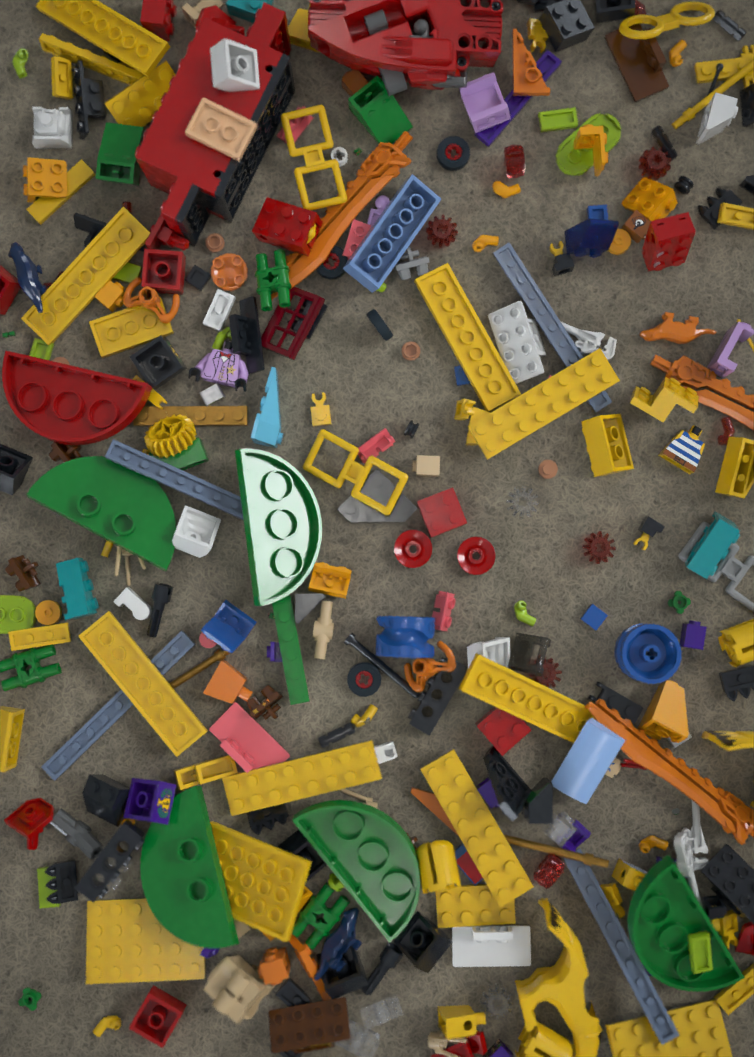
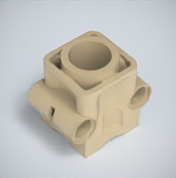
M240 955L223 958L215 966L207 979L208 983L204 987V991L215 1000L213 1006L216 1010L228 1015L238 1024L243 1019L249 1020L255 1015L260 1002L272 991L275 985H271V983L265 985L264 980L259 977L256 965L251 966Z

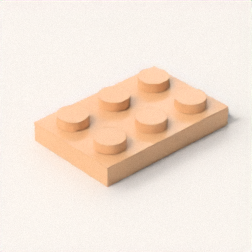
M202 98L185 134L240 162L258 126L257 123L206 98Z

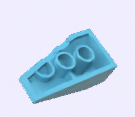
M271 367L265 387L267 395L261 399L260 411L262 412L256 415L251 439L254 443L277 448V445L282 443L283 433H281L277 370L275 367Z

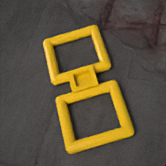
M316 105L282 113L280 118L289 154L291 157L303 155L306 166L294 169L302 207L313 211L347 202L338 160L331 159L325 161L322 152L334 146L325 107L323 105ZM318 113L325 142L296 148L289 120ZM332 168L339 196L309 203L302 174Z
M321 429L303 464V469L336 488H341L345 479L355 484L351 491L352 497L386 516L390 515L408 480V475L374 456H369L365 465H361L355 461L359 453L358 447L325 429ZM324 438L350 452L337 479L312 466ZM373 465L399 479L386 506L360 492Z

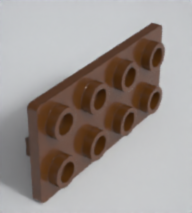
M634 24L628 27L632 30L643 31L641 24ZM619 29L605 35V40L634 102L668 89L669 84L662 71L666 59L655 37L645 40L631 39L622 35Z
M345 997L270 1010L268 1012L272 1053L292 1050L295 1054L333 1048L335 1047V1042L351 1039L347 1000Z

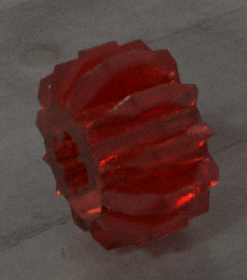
M514 144L504 149V164L508 178H519L525 174V155L521 145Z
M654 146L651 147L650 151L645 150L643 156L639 158L641 164L638 166L639 169L643 170L642 176L648 174V179H651L653 176L655 180H658L660 176L665 177L666 171H669L671 168L669 164L671 158L666 157L668 151L661 152L662 147L656 151Z
M443 214L440 220L435 216L434 221L428 222L429 227L426 228V233H428L427 240H432L433 246L439 243V248H442L444 243L449 247L450 242H455L458 230L455 229L457 224L451 223V217L445 220V215ZM439 229L445 231V234H443L442 232H438Z
M598 531L597 536L594 533H590L591 539H584L588 545H582L583 549H588L587 552L583 553L584 556L590 554L589 561L592 562L595 559L596 564H600L601 559L604 563L608 562L607 556L610 558L614 556L609 551L616 550V547H610V544L614 543V539L608 541V533L602 538V531ZM601 543V549L603 550L597 552V547L595 545Z
M541 657V663L535 659L534 662L537 666H529L534 672L528 673V676H535L532 680L542 685L544 684L548 688L549 683L552 687H556L553 681H560L561 679L556 677V674L562 673L561 670H555L559 664L554 663L552 665V658H549L547 663L545 657ZM545 668H547L549 676H545V678H543V674H541V671H545Z
M548 854L536 868L533 874L534 880L546 889L552 887L563 873L565 868L564 862L558 856Z

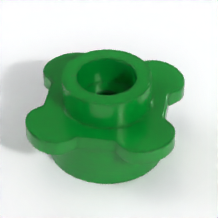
M676 591L674 597L669 599L667 604L669 607H673L678 614H682L684 609L691 604V600L682 595L681 591Z
M26 987L18 1003L21 1007L26 1006L30 1011H34L42 995L39 991Z

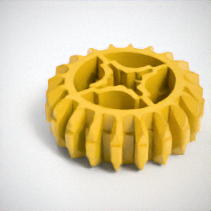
M173 414L171 417L166 416V418L154 422V425L150 426L149 430L145 432L144 439L150 453L159 458L164 456L168 458L170 455L181 454V451L187 450L188 446L193 445L192 442L196 440L195 436L197 433L193 422L187 416H182L181 414L175 416Z

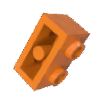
M272 947L267 949L266 953H263L260 966L258 967V974L260 979L264 980L265 985L270 983L271 985H277L283 979L289 977L291 963L286 947L280 949Z

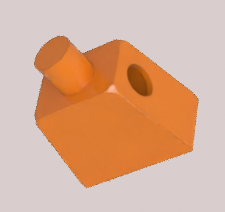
M221 660L203 692L208 696L231 704L235 703L237 697L248 702L253 694L251 690L244 687L248 679L225 660Z

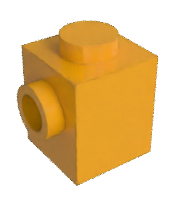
M110 280L94 297L113 313L117 307L120 308L124 305L123 296L125 288L119 282L113 283Z

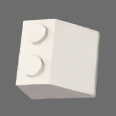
M223 39L210 48L213 87L227 92L258 90L260 88L256 49L228 39Z
M720 93L714 94L704 110L696 144H701L721 133L726 126L730 125L732 118H735L739 107L736 106L738 98Z

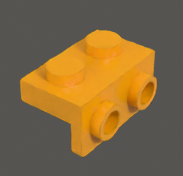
M315 562L308 591L346 599L352 570L343 566L335 567L324 562Z

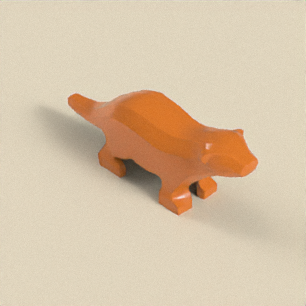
M665 312L661 317L664 321L652 329L641 331L640 337L645 341L664 339L677 344H686L704 334L715 335L716 331L712 329H696L699 323L698 317L689 316V320H686L684 324L682 322H673L674 313Z

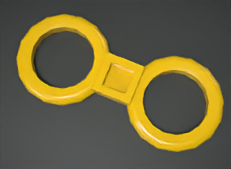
M684 2L675 5L668 14L657 17L651 15L628 17L620 23L619 31L622 35L631 39H651L659 36L664 31L679 28L680 25L698 26L708 23L714 18L715 10L706 3ZM688 10H696L705 13V15L699 17H685L680 15L679 13ZM640 23L655 26V28L646 31L632 30L628 27Z

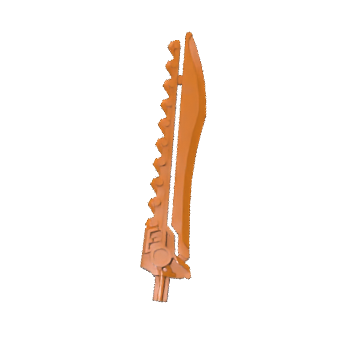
M404 131L394 144L380 142L360 166L361 169L356 174L357 178L347 182V202L326 208L325 212L327 214L321 217L323 224L321 229L319 228L320 231L312 249H310L309 256L296 252L286 256V265L290 268L289 280L291 288L308 277L327 259L331 250L355 217L393 178L400 174V168H405L411 163V159L407 158L402 152L413 139L407 131ZM278 292L271 294L272 301L278 297Z
M656 354L651 360L650 365L665 372V377L676 379L686 389L689 387L695 391L696 389L706 387L754 410V394L746 395L745 389L742 386L731 387V382L728 378L716 379L714 371H710L707 367L684 355L672 363ZM707 389L696 391L699 396V403L732 417L754 431V412Z
M598 699L595 704L589 702L585 705V709L590 711L596 721L625 739L621 750L635 763L655 773L683 792L715 819L727 834L732 833L740 845L745 844L748 835L754 838V810L752 808H749L732 793L724 791L723 788H715L709 778L705 777L703 779L697 769L687 767L684 759H676L670 749L660 747L658 740L648 738L643 729L638 728L637 730L630 719L625 718L624 720L621 718L618 710L609 709L604 700Z

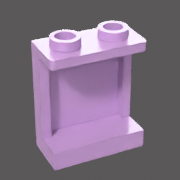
M494 72L467 82L466 88H459L475 133L511 119L508 105L503 99Z
M738 322L727 330L707 368L710 371H714L721 378H725L734 372L738 364L730 361L728 357L737 340L743 343L754 335V329L745 322Z

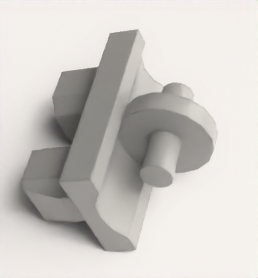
M409 246L406 249V253L401 256V260L408 259V261L397 263L394 268L398 271L401 280L411 278L409 268L416 266L418 276L428 273L427 263H430L429 257L424 256L413 259V257L419 256V251H411Z

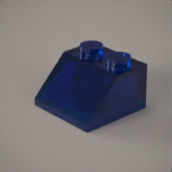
M588 218L564 231L567 254H575L576 257L590 255L591 258L601 256V253L609 250L618 229L619 221Z

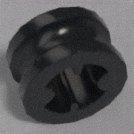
M680 176L678 182L674 184L675 189L682 194H688L694 186V183L685 176Z
M411 420L404 436L409 435L410 439H413L420 424H414L413 420Z

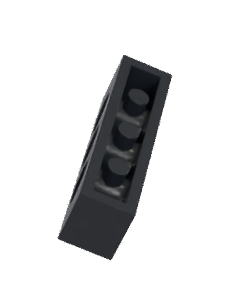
M447 656L446 658L442 657L439 662L447 663ZM456 661V668L454 671L449 672L452 678L447 683L441 680V675L447 671H440L432 676L427 683L430 685L426 692L422 691L417 700L420 704L417 709L413 708L408 716L410 719L409 724L430 736L468 667ZM440 689L442 691L441 698L433 699L431 696L432 691ZM423 707H432V714L424 716L422 714Z
M127 819L102 850L75 889L93 903L97 898L102 899L109 890L106 887L110 881L114 883L121 874L118 871L121 866L126 867L133 858L130 855L133 850L136 849L138 851L145 841L142 838L146 833ZM121 841L128 844V850L120 847ZM108 858H114L116 866H111L108 863ZM96 874H101L104 877V882H99L96 879Z

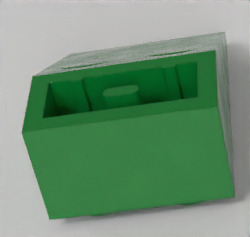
M378 75L348 99L349 110L378 144L380 142H390L393 144L404 131L408 132L413 128L394 96L388 95L385 85Z
M106 122L97 158V180L139 186L141 167L135 158V151L143 142L144 127Z

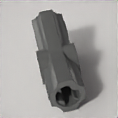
M60 809L54 815L50 824L62 832L70 844L78 847L89 859H95L100 855L103 845L92 835L91 828L88 825L74 819L63 809Z

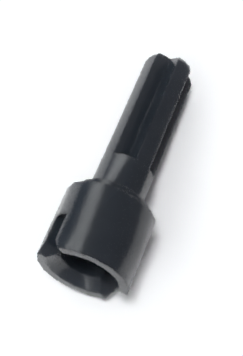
M154 583L151 595L154 604L147 636H157L165 604H168L171 600L174 588L171 585Z
M388 942L379 955L380 962L367 979L369 985L361 989L366 995L373 993L388 970L395 968L404 956L396 944Z

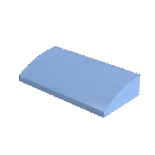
M589 719L551 781L553 787L571 798L587 804L624 744L625 739L595 719Z

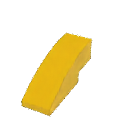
M230 755L173 770L179 790L238 773L235 760Z

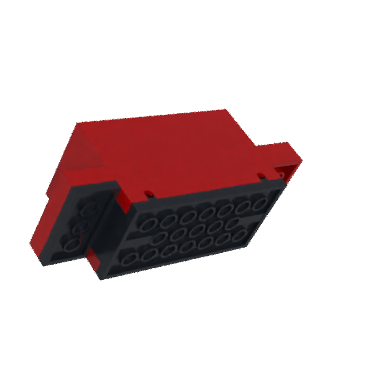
M265 2L262 8L257 10L253 26L248 28L246 36L204 17L202 23H199L196 28V35L193 41H190L187 46L185 57L179 62L176 76L173 75L170 80L168 92L162 96L159 110H156L153 114V122L150 128L148 127L145 130L142 144L135 151V158L149 184L169 194L168 199L163 201L160 208L168 227L178 236L189 240V244L194 247L211 214L230 223L232 222L281 122L280 116L286 112L296 91L290 56H288L291 51L286 12ZM223 39H228L256 49L260 88L258 90L227 92L213 87L210 48ZM202 98H206L257 123L258 127L240 162L186 136L185 131Z

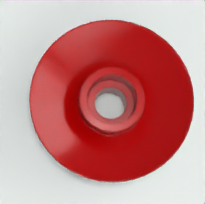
M408 530L400 534L396 539L394 553L402 565L408 568H418L426 564L430 559L432 543L425 533L419 530ZM410 546H415L417 551L411 553L409 550Z
M482 537L466 539L461 543L457 552V560L460 567L472 575H481L489 571L494 565L496 558L493 545ZM477 552L479 559H473L472 554Z

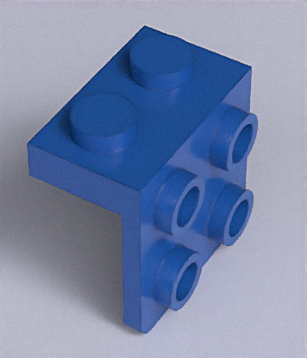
M225 600L215 616L203 626L201 632L208 639L220 645L223 650L233 653L247 638L257 622Z

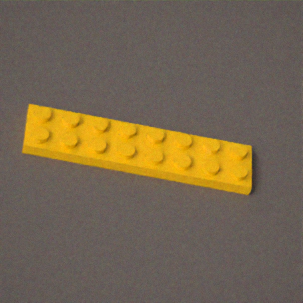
M40 0L36 5V8L43 14L147 77L150 76L171 47L167 41L98 0Z
M122 207L41 296L43 312L38 313L36 306L33 305L21 319L48 345L54 343L95 298L94 296L114 278L145 244L151 232L125 207Z
M446 263L416 278L414 282L485 410L490 412L520 396L521 393L449 264Z
M599 348L468 426V429L488 460L615 385L620 379Z
M110 611L105 613L78 636L176 757L208 732Z
M478 653L475 654L459 687L461 691L572 743L576 741L586 722L591 718L594 719L590 711L585 709L584 704Z
M373 740L252 769L248 773L246 771L224 777L222 780L231 816L381 780L382 775Z
M450 750L420 768L500 908L534 888L455 750Z

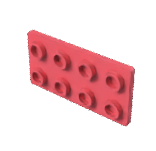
M237 702L209 728V731L222 742L219 746L247 773L252 769L285 762L290 757V754Z

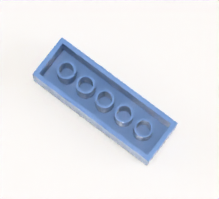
M412 174L401 185L347 261L343 270L372 293L379 289L439 204L441 198Z

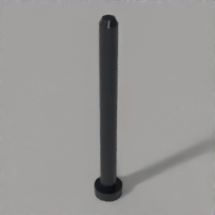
M351 633L343 642L354 647L413 698L417 699L420 696V693L415 692L408 682L354 638L355 634Z

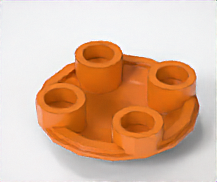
M226 253L213 260L211 277L217 287L226 291H233L239 289L245 283L248 277V268L241 256Z

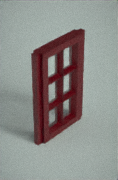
M297 287L289 290L290 303L294 295L302 297L295 311L288 309V307L282 308L278 304L261 336L262 348L291 360H295L325 302L324 298ZM305 299L312 301L306 315L299 313ZM286 312L293 314L286 328L279 326ZM298 316L304 320L296 333L291 331L290 328ZM276 330H280L283 334L278 344L270 343ZM287 334L295 337L289 349L281 348Z

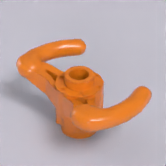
M136 277L130 282L123 296V304L127 308L144 307L155 312L161 323H170L179 309V295H173L171 310L169 313H165L160 305L161 299L155 289L146 286L139 291V295L131 298L132 292L142 282V279Z
M438 641L437 647L447 656V663L436 662L432 658H418L414 660L412 669L417 674L416 682L412 675L411 664L406 663L404 665L406 680L415 692H422L425 689L426 681L440 671L452 672L456 668L454 654L444 642Z

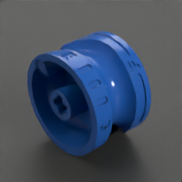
M377 616V622L384 628V631L376 635V656L404 658L434 657V646L428 644L427 641L432 639L435 634V617Z
M635 624L620 634L615 644L614 655L618 667L625 675L644 683L656 684L668 680L677 671L681 662V647L676 636L667 628L656 624Z

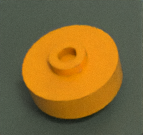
M623 229L612 230L605 239L606 249L614 255L625 253L631 244L630 235Z
M45 600L36 607L35 616L41 624L53 625L61 619L62 608L56 601Z

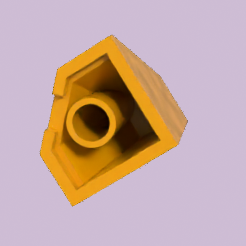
M671 680L662 682L658 686L638 728L643 729L647 736L657 740H661L662 737L671 738L672 742L680 743L687 739L689 732L684 688Z

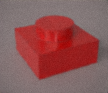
M477 1031L475 1035L464 1037L468 1041L472 1053L484 1055L488 1051L483 1031Z

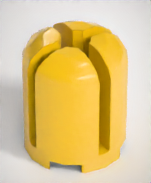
M754 618L719 631L722 633V636L718 637L722 651L726 650L729 658L732 660L728 662L731 666L738 667L754 661Z
M436 840L431 843H423L417 848L416 855L423 894L428 893V889L429 892L455 888L454 884L457 887H462L455 850L451 842Z
M536 1021V1026L528 1033L526 1026H524L518 1037L521 1043L519 1052L515 1050L516 1057H572L573 1049L571 1042Z

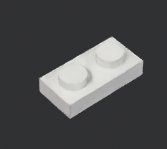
M217 289L203 325L219 332L222 331L236 297Z

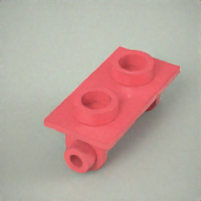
M302 106V108L298 107L296 110L303 109V108H306V107H305V106ZM309 115L289 120L294 143L313 120V116ZM282 127L276 136L287 144Z
M357 220L352 221L343 256L348 257V260L369 232L371 225Z
M384 428L358 447V456L363 464H365L369 456L377 457L380 451L384 452L389 447L394 446L393 443L396 441L387 429Z
M439 591L436 594L434 607L440 608V612L433 611L432 617H435V629L447 631L451 626L452 618L450 615L456 602L455 594Z

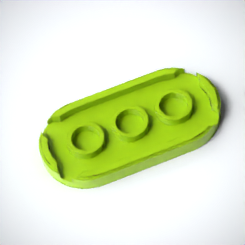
M595 114L580 126L582 127L587 124L603 126L604 133L607 134L605 152L613 149L621 136L620 123L610 114ZM579 128L560 144L556 154V162L559 169L571 176L582 175L594 166L593 148L574 149L573 142Z
M0 595V634H9V631L32 628L37 620L34 603L24 596Z

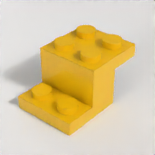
M665 377L654 395H651L648 389L636 386L632 392L630 403L664 423L676 404L694 414L698 408L699 396L693 389L682 387L681 383L676 379Z

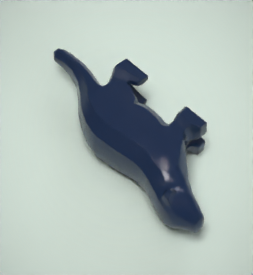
M17 242L11 244L8 256L14 261L19 286L34 303L38 313H42L41 296L46 292L47 287L45 285L42 286L39 281L38 273L42 274L41 266H36L25 254L23 248Z
M354 907L344 912L339 927L325 939L321 952V964L317 974L314 976L315 980H319L329 966L340 971L346 964L344 961H341L342 955L348 950L350 945L355 950L361 946L362 942L355 937V925L359 916L358 908Z

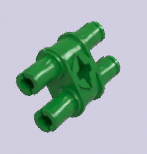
M283 249L274 251L275 267L268 268V257L265 253L257 254L255 277L257 278L258 288L256 292L260 295L261 310L271 311L273 309L271 294L278 292L280 307L291 306L289 290L292 286L289 280L290 268L286 265L285 251Z
M54 645L38 649L30 648V650L14 653L12 657L1 660L0 673L16 668L18 673L17 676L1 681L3 690L8 691L17 687L27 688L28 685L38 682L42 683L46 678L62 673L59 663L45 667L40 665V660L56 655ZM31 665L32 668L26 671L25 667Z
M327 882L316 896L314 895L310 898L311 900L306 907L299 912L300 917L294 923L292 934L298 938L308 924L315 927L314 931L305 941L312 950L315 949L324 936L326 937L330 934V930L337 921L341 920L340 915L350 903V900L341 894L334 905L328 908L325 902L335 890L331 889ZM321 913H323V918H316L317 914L320 915Z

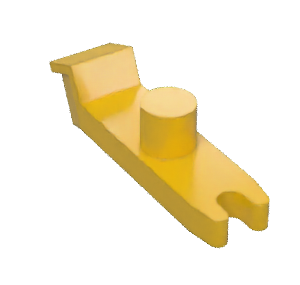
M137 375L132 379L140 382H145ZM154 389L151 390L148 400L162 410L163 407L160 404L162 402L167 404L168 402Z

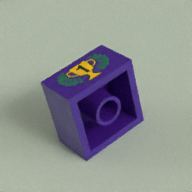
M132 778L124 818L168 825L176 785L156 780Z

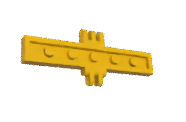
M748 45L743 46V53L740 54V58L695 63L696 83L712 82L718 63H722L724 67L720 71L717 81L728 80L754 59V45H750V52ZM754 69L742 77L744 88L750 86L749 82H751V85L754 84Z

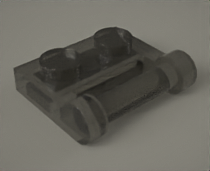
M516 633L508 668L514 671L532 673L535 676H542L544 672L543 664L551 640L547 637ZM540 645L536 664L532 665L530 662L534 646Z

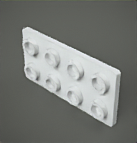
M517 301L488 314L501 359L515 384L543 374L544 368L540 357L545 356L546 352L535 319L527 318L522 301Z
M529 925L452 927L453 967L531 966V933Z

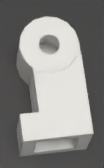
M126 587L114 600L118 607L127 606L138 620H146L152 614L151 606L130 587Z
M393 741L374 746L379 764L398 757Z

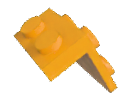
M587 124L579 128L573 142L574 149L593 148L594 174L596 177L600 176L605 164L608 163V152H605L607 134L604 133L603 126Z
M27 157V165H23V177H27V184H23V195L27 196V202H35L36 196L66 198L67 163L64 160Z
M643 177L622 201L624 208L632 212L637 210L650 221L666 218L678 204L673 188L648 177Z

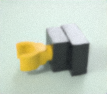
M562 241L559 242V249H555L552 243L549 247L550 252L555 256V264L552 268L554 277L572 272L574 268L570 252L563 254Z
M649 516L645 517L638 529L643 534L640 538L634 540L633 545L643 541L644 546L642 550H646L649 538L654 537L655 533H661L665 526Z
M720 895L702 897L703 910L715 930L720 931L719 918H724V914H727L725 903Z

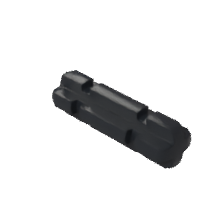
M718 10L713 20L717 23L720 22L721 27L731 35L734 34L733 37L740 41L745 36L746 31L742 27L739 28V25L729 16H724L725 13L722 10Z
M659 125L651 133L654 138H657L656 142L662 152L666 153L665 157L670 162L678 154L675 149H672L673 145L667 135L663 134L664 130Z
M352 723L344 725V728L340 727L327 733L328 736L323 735L319 737L318 741L321 747L325 748L330 745L329 743L333 744L346 738L347 734L349 736L354 734L355 728Z

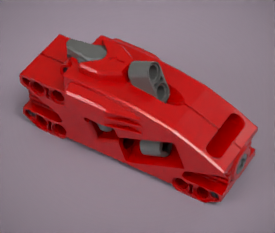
M310 0V7L308 8V38L310 39L311 47L328 58L352 70L355 69L361 73L381 77L389 96L407 90L406 82L411 87L431 90L466 88L467 68H493L501 53L503 3L500 0Z

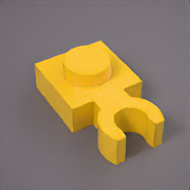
M530 18L527 22L528 39L533 40L530 50L533 52L536 46H538L540 53H543L546 48L545 41L548 35L541 26L539 19Z
M322 392L321 400H316L315 393H312V401L316 404L315 407H310L312 426L332 425L330 406L324 405L326 401L325 393Z
M469 399L458 400L454 419L462 421L468 419L470 415H474L472 407L476 404V401Z
M616 883L600 885L615 915L617 916L618 914L619 918H622L625 915V910L619 905L623 900Z
M729 910L727 914H724V918H719L720 931H718V934L723 936L722 941L727 949H730L729 944L737 946L738 943L734 934L738 932L737 915L732 910Z

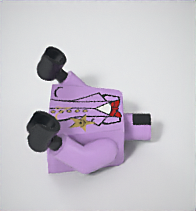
M225 341L222 351L213 349L194 368L189 370L188 378L196 376V382H199L201 375L204 381L234 387L235 391L239 387H243L244 392L247 391L246 383L249 373L240 355L233 353L232 342Z

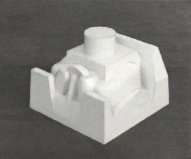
M32 107L34 112L32 144L34 148L72 149L73 112L68 107H59V110Z
M185 505L172 540L173 545L176 549L199 558L207 555L212 548L221 519Z
M495 637L493 640L477 642L467 647L468 668L475 654L478 653L511 669L510 637Z

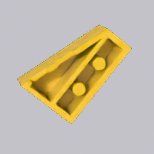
M729 437L715 493L745 499L754 483V440L744 437Z

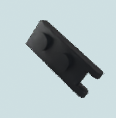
M597 681L596 686L602 688L597 698L589 695L588 698L594 702L598 699L604 700L609 709L618 710L623 719H630L632 724H635L643 707Z

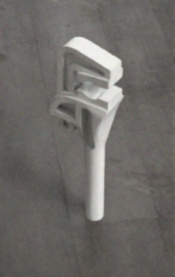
M561 322L566 331L578 339L575 345L578 350H581L580 353L582 355L591 354L599 349L605 334L577 329ZM612 337L609 338L607 345L602 349L608 361L613 358L617 340Z
M692 801L693 826L691 830L683 828L682 832H686V835H688L687 844H690L694 854L699 852L708 853V847L701 828L700 806ZM693 856L694 871L702 869L708 863L706 857L697 858Z
M678 832L674 837L677 867L683 877H687L689 887L703 908L694 875L693 850L690 844H687L689 838L686 832Z

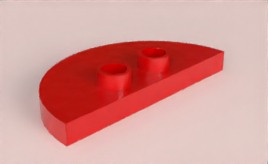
M6 350L3 358V389L14 414L29 429L59 444L88 445L116 435L139 415L152 390V387L145 382Z

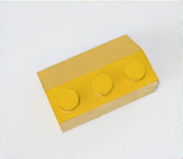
M621 414L599 415L581 421L582 432L585 436L586 449L590 457L591 470L594 477L634 469Z
M0 707V772H6L17 766L25 709Z

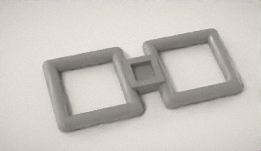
M702 522L679 553L678 557L684 563L696 542L703 535L705 527L710 526L707 522ZM731 543L727 556L720 562L714 575H710L707 579L714 583L721 574L725 575L731 580L725 592L754 612V603L735 590L752 565L754 566V556L750 555L744 563L740 562L734 557L740 547L736 543Z

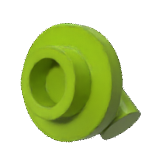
M334 873L329 875L328 883L330 888L337 892L342 891L344 885Z

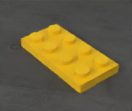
M167 60L156 66L149 77L143 75L104 104L117 124L143 127L152 120L154 112L159 110L162 96L168 92L170 80L176 74Z
M160 297V299H161L160 305L162 306V308H163V310L165 311V313H167V312H166V309H165V306H164V303H163V300H162V298ZM141 306L126 308L89 321L102 358L151 342L160 335L168 336L174 334L171 323H161L155 312Z
M477 884L476 886L461 885L462 887L455 885L453 889L436 891L438 928L516 924L515 901L512 900L500 908L487 884Z

